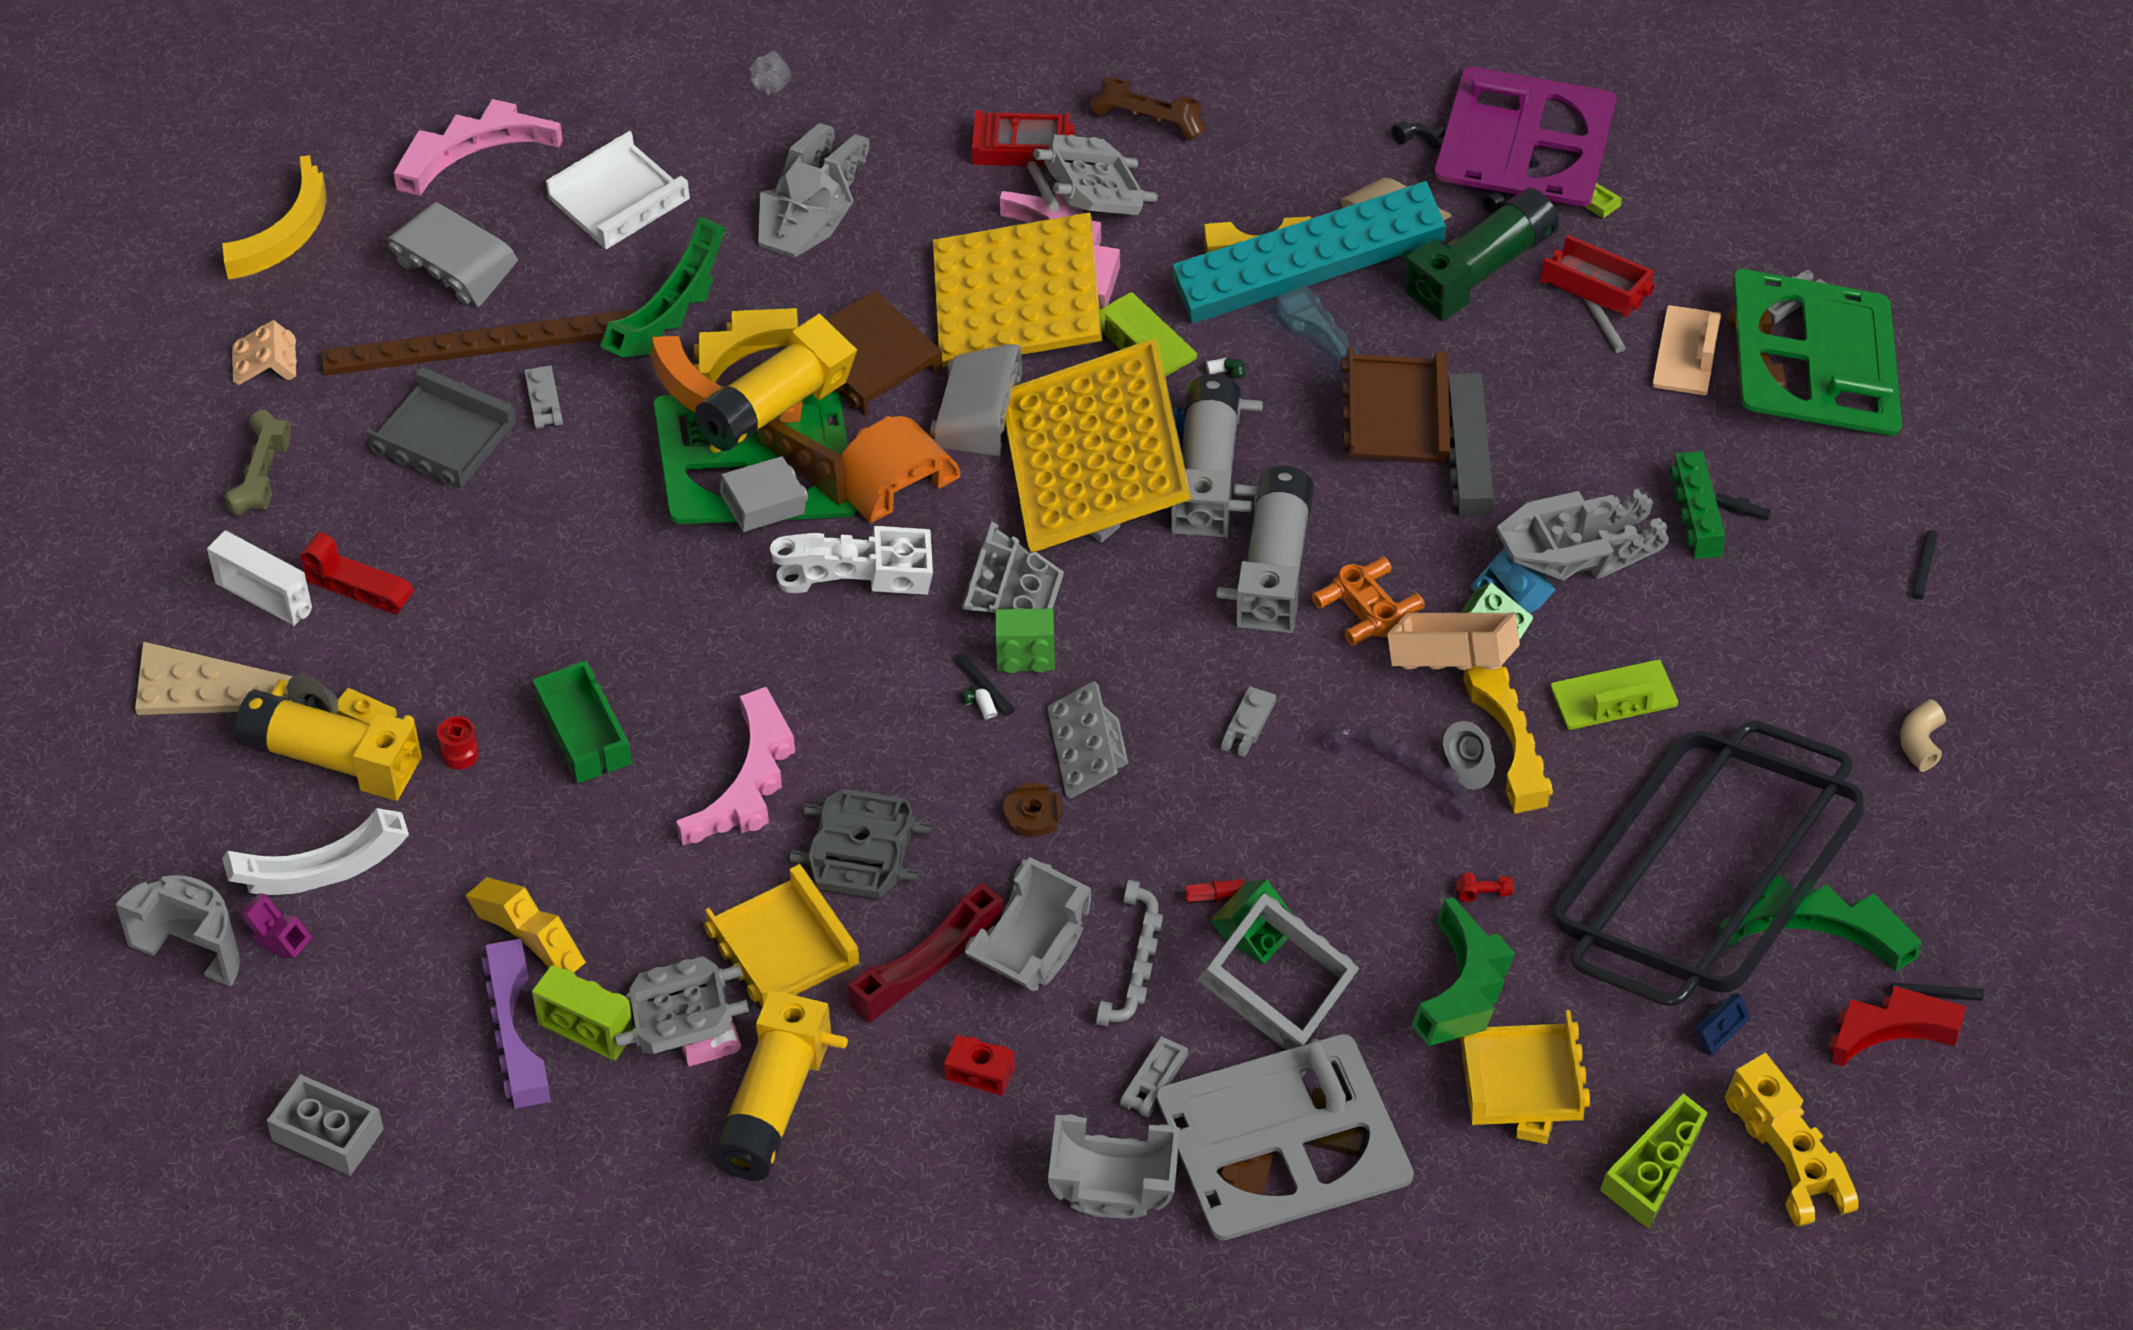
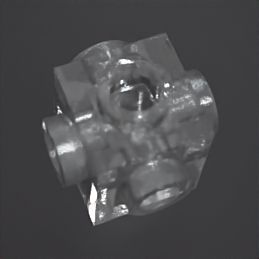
M772 50L766 56L758 57L752 66L749 67L752 74L750 81L758 91L762 89L767 96L773 92L781 91L786 83L793 79L790 68L775 50Z

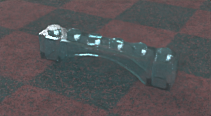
M1307 286L1278 296L1277 314L1290 332L1303 335L1317 342L1336 359L1340 366L1341 356L1346 355L1348 347L1351 345L1347 341L1345 332L1342 329L1339 330L1334 323L1331 313L1326 312L1321 306L1318 296L1312 294ZM1353 347V354H1359L1356 347Z

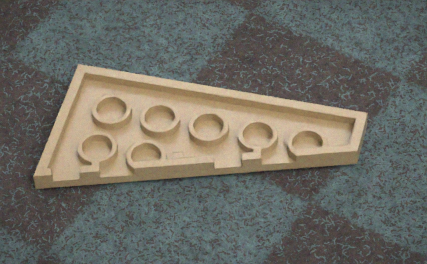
M143 642L135 710L137 715L238 712L243 699L253 689L271 694L278 680L284 679L288 682L293 676ZM286 689L282 697L289 699L288 692Z

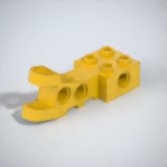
M1765 1052L1738 1068L1725 1095L1726 1103L1733 1113L1738 1114L1743 1120L1747 1132L1752 1137L1757 1138L1761 1144L1768 1142L1784 1162L1793 1187L1785 1206L1795 1226L1800 1227L1815 1221V1211L1810 1196L1827 1191L1829 1195H1833L1841 1212L1840 1215L1857 1211L1859 1206L1857 1193L1842 1159L1835 1151L1830 1154L1820 1142L1823 1138L1820 1131L1816 1127L1810 1129L1800 1117L1804 1114V1111L1801 1109L1804 1100ZM1794 1146L1802 1147L1805 1152L1796 1150ZM1805 1173L1813 1174L1817 1179H1811Z

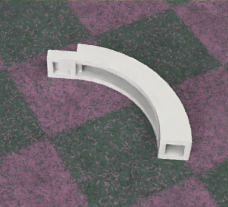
M376 808L370 817L353 832L322 848L301 854L277 857L227 851L222 860L228 881L247 884L249 893H265L266 895L294 894L344 881L368 870L399 847L409 836L402 812Z

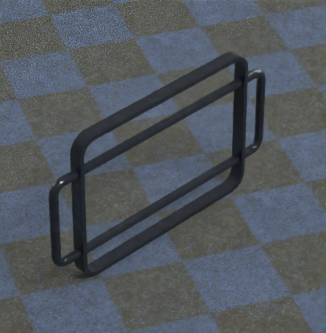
M1748 721L1740 725L1729 740L1703 731L1691 732L1680 738L1556 904L1559 928L1565 934L1579 939L1570 955L1571 964L1574 969L1582 974L1666 1006L1683 1003L1690 997L1697 985L1720 993L1731 992L1740 988L1862 819L1864 814L1863 793L1857 786L1845 781L1853 767L1852 758L1849 754L1841 749L1760 721ZM1756 732L1837 760L1841 763V766L1832 777L1740 743L1747 734ZM1701 747L1719 752L1591 926H1585L1565 917L1564 915L1683 755L1689 750ZM1730 757L1823 790L1695 968L1601 932ZM1836 794L1855 802L1853 809L1740 967L1734 973L1727 976L1707 973L1833 796ZM1594 945L1685 980V982L1677 992L1668 994L1583 961L1582 957L1589 947Z

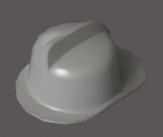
M1468 721L1455 722L1448 727L1443 738L1444 751L1456 780L1467 789L1476 790L1483 788L1492 779L1495 769L1490 740L1480 727Z

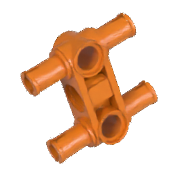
M1384 556L1365 567L1356 564L1343 566L1339 576L1333 578L1330 585L1312 593V600L1318 609H1322L1326 605L1340 599L1362 621L1345 630V638L1351 646L1357 645V643L1370 636L1388 637L1389 631L1407 613H1416L1425 608V603L1418 593H1414L1412 596L1397 603L1375 582L1376 579L1383 575L1391 573V565Z

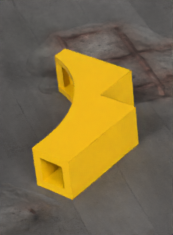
M797 308L732 311V322H727V331L699 332V344H694L695 360H699V364H694V367L702 375L715 383L728 367L743 357L761 350L787 346L792 331L798 328Z
M486 877L465 895L480 919L492 922L507 930L518 939L521 938L522 942L548 968L554 965L574 973L586 963L559 916L539 911L525 887Z

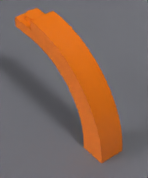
M679 336L652 337L650 357L655 372L664 387L681 404L695 412V408L700 402L723 388L706 378L691 364L684 353ZM802 401L775 419L781 423L800 422Z

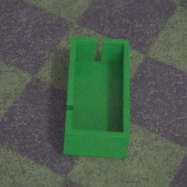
M587 660L533 679L536 702L577 784L602 775L601 770L606 769L607 773L632 764L629 742L599 683L596 682V677Z

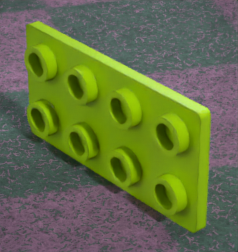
M1130 292L1100 309L1101 332L1120 350L1154 338L1156 339L1165 377L1197 359V352L1134 293Z
M1660 660L1551 683L1552 693L1568 730L1678 706V699Z

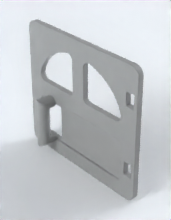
M1337 1035L1161 1087L1157 1093V1102L1166 1124L1177 1128L1173 1118L1183 1117L1186 1122L1187 1128L1180 1130L1178 1153L1213 1236L1219 1240L1232 1239L1406 1187L1413 1181V1168L1356 1042L1349 1035ZM1331 1063L1337 1064L1352 1097L1350 1101L1346 1102V1096ZM1310 1069L1314 1070L1326 1097V1108L1316 1109L1301 1078V1072ZM1355 1127H1365L1369 1131L1370 1138L1364 1154L1356 1165L1345 1175L1330 1184L1319 1182L1303 1147V1143ZM1278 1151L1282 1154L1297 1191L1293 1195L1266 1196L1246 1192L1224 1181L1217 1174V1170L1223 1166ZM1216 1194L1220 1205L1211 1208L1206 1196Z

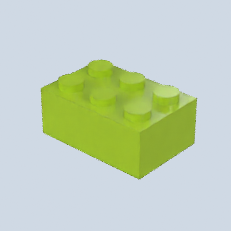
M551 965L532 990L538 1025L614 1061L626 1047V1045L618 1047L615 1036L616 1034L633 1031L634 1029L630 1003L623 995L611 993L594 981H586L577 977L572 971L560 969L554 965Z

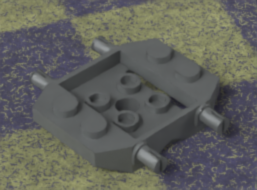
M842 789L826 797L823 806L806 803L804 815L820 817L819 830L814 837L809 853L792 850L790 862L810 866L817 889L881 899L897 884V881L906 880L918 883L920 870L903 868L902 864L911 834L919 833L931 836L933 823L916 821V817L913 816V811L907 799ZM859 833H865L868 835V837L864 840H857L854 838V836H856ZM826 856H834L840 860L852 859L865 861L867 864L870 865L883 864V867L879 868L867 865L826 859Z

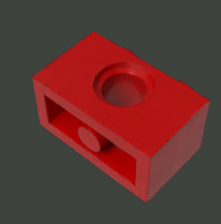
M956 1035L944 1063L945 1080L1003 1096L1015 1069V1051L1003 1045H992L982 1042L975 1037Z

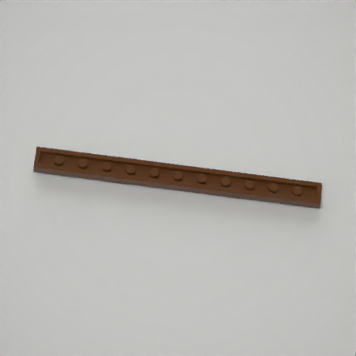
M640 308L322 350L324 375L328 376L602 340L609 321L625 318Z

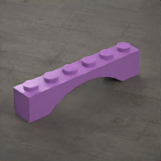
M522 939L486 945L487 957L482 958L485 976L491 975L492 981L486 982L489 1000L495 999L496 1005L490 1006L493 1024L499 1023L500 1030L495 1031L497 1048H504L505 1055L499 1056L502 1074L508 1073L509 1080L503 1081L506 1099L513 1098L515 1109L551 1102L544 1060L526 1047L513 1026L515 1003L521 989L529 979Z

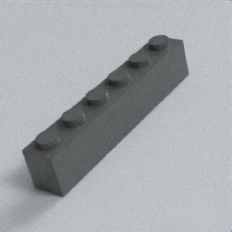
M1482 373L1449 374V422L1451 425L1449 429L1452 447H1450L1448 461L1449 464H1454V468H1450L1451 485H1456V489H1452V505L1458 506V516H1490L1493 511L1494 498Z

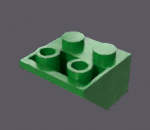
M1267 879L1246 882L1210 920L1225 941H1227L1263 893L1276 899L1281 904V907L1292 914ZM1258 915L1235 948L1259 963L1265 964L1288 938Z

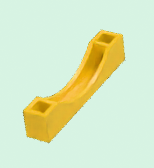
M1474 664L1472 668L1465 669L1463 681L1471 702L1490 713L1505 729L1511 741L1514 759L1507 773L1505 791L1514 814L1548 807L1549 795L1553 794L1552 784L1549 778L1544 777V765L1541 756H1536L1534 751V737L1532 733H1527L1525 714L1523 711L1518 710L1517 694L1515 689H1510L1508 684L1509 674L1507 668L1501 666L1497 669L1487 670L1484 669V666H1476Z

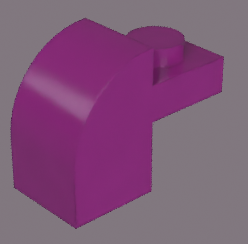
M258 893L240 913L253 930L250 936L260 946L282 958H295L313 938L297 916L282 915L265 893Z

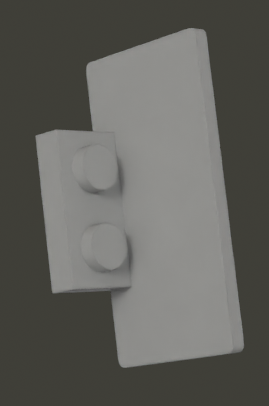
M1095 681L1048 706L1065 794L1068 798H1073L1115 776L1118 773L1117 768L1128 764L1119 719L1103 706L1099 685Z

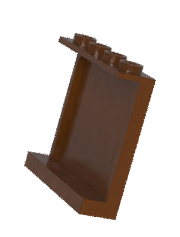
M876 290L826 319L857 349L846 383L834 391L838 394L842 393L847 398L850 406L853 409L858 408L864 415L868 414V402L926 367L933 373L943 369L942 351Z
M1349 346L1346 355L1341 356L1340 371L1345 372V381L1342 380L1341 397H1345V405L1342 406L1341 421L1346 422V430L1342 432V447H1346V458L1446 462L1450 453L1447 352L1436 351L1433 359L1353 354V346Z

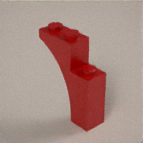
M1894 986L1891 997H1884L1881 1008L1851 999L1847 1011L1841 1009L1837 1027L1841 1028L1840 1033H1833L1829 1051L1834 1052L1832 1063L1844 1067L1850 1059L1864 1049L1895 1039H1925L1955 1047L1963 1023L1966 1006Z

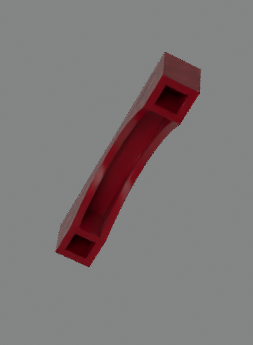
M983 882L959 900L943 923L920 945L890 963L870 967L848 984L849 1005L867 1022L871 1023L964 952L970 938L976 937L981 928L988 933L993 925L996 926L1002 918L1003 899Z

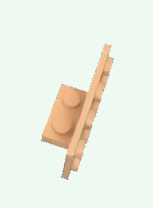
M1671 305L1667 307L1653 379V388L1707 395L1721 313Z

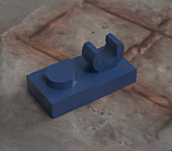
M1732 993L1726 1000H1720V1006L1716 1010L1708 1011L1709 1015L1694 1028L1704 1053L1713 1055L1751 1019L1741 994Z

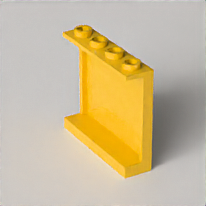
M800 864L790 868V881L717 916L713 914L710 908L705 909L707 922L704 923V927L708 936L711 939H717L722 957L725 960L730 959L733 963L732 967L740 965L742 977L737 979L746 982L748 985L746 987L751 1000L754 1003L758 1001L762 1008L770 989L796 995L860 964L858 946Z
M1566 1010L1565 1024L1487 1027L1486 1031L1460 1037L1472 1125L1584 1120V1107H1590V1094L1588 1088H1583V1085H1586L1585 1066L1579 1065L1582 1062L1581 1044H1576V1041L1579 1039L1578 1023L1572 1022L1570 1010Z

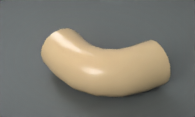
M1932 699L1920 704L1909 713L1900 730L1902 750L1910 762L1921 772L1934 767L1942 756V751L1931 741L1929 735L1935 729L1945 724L1946 717L1939 704Z

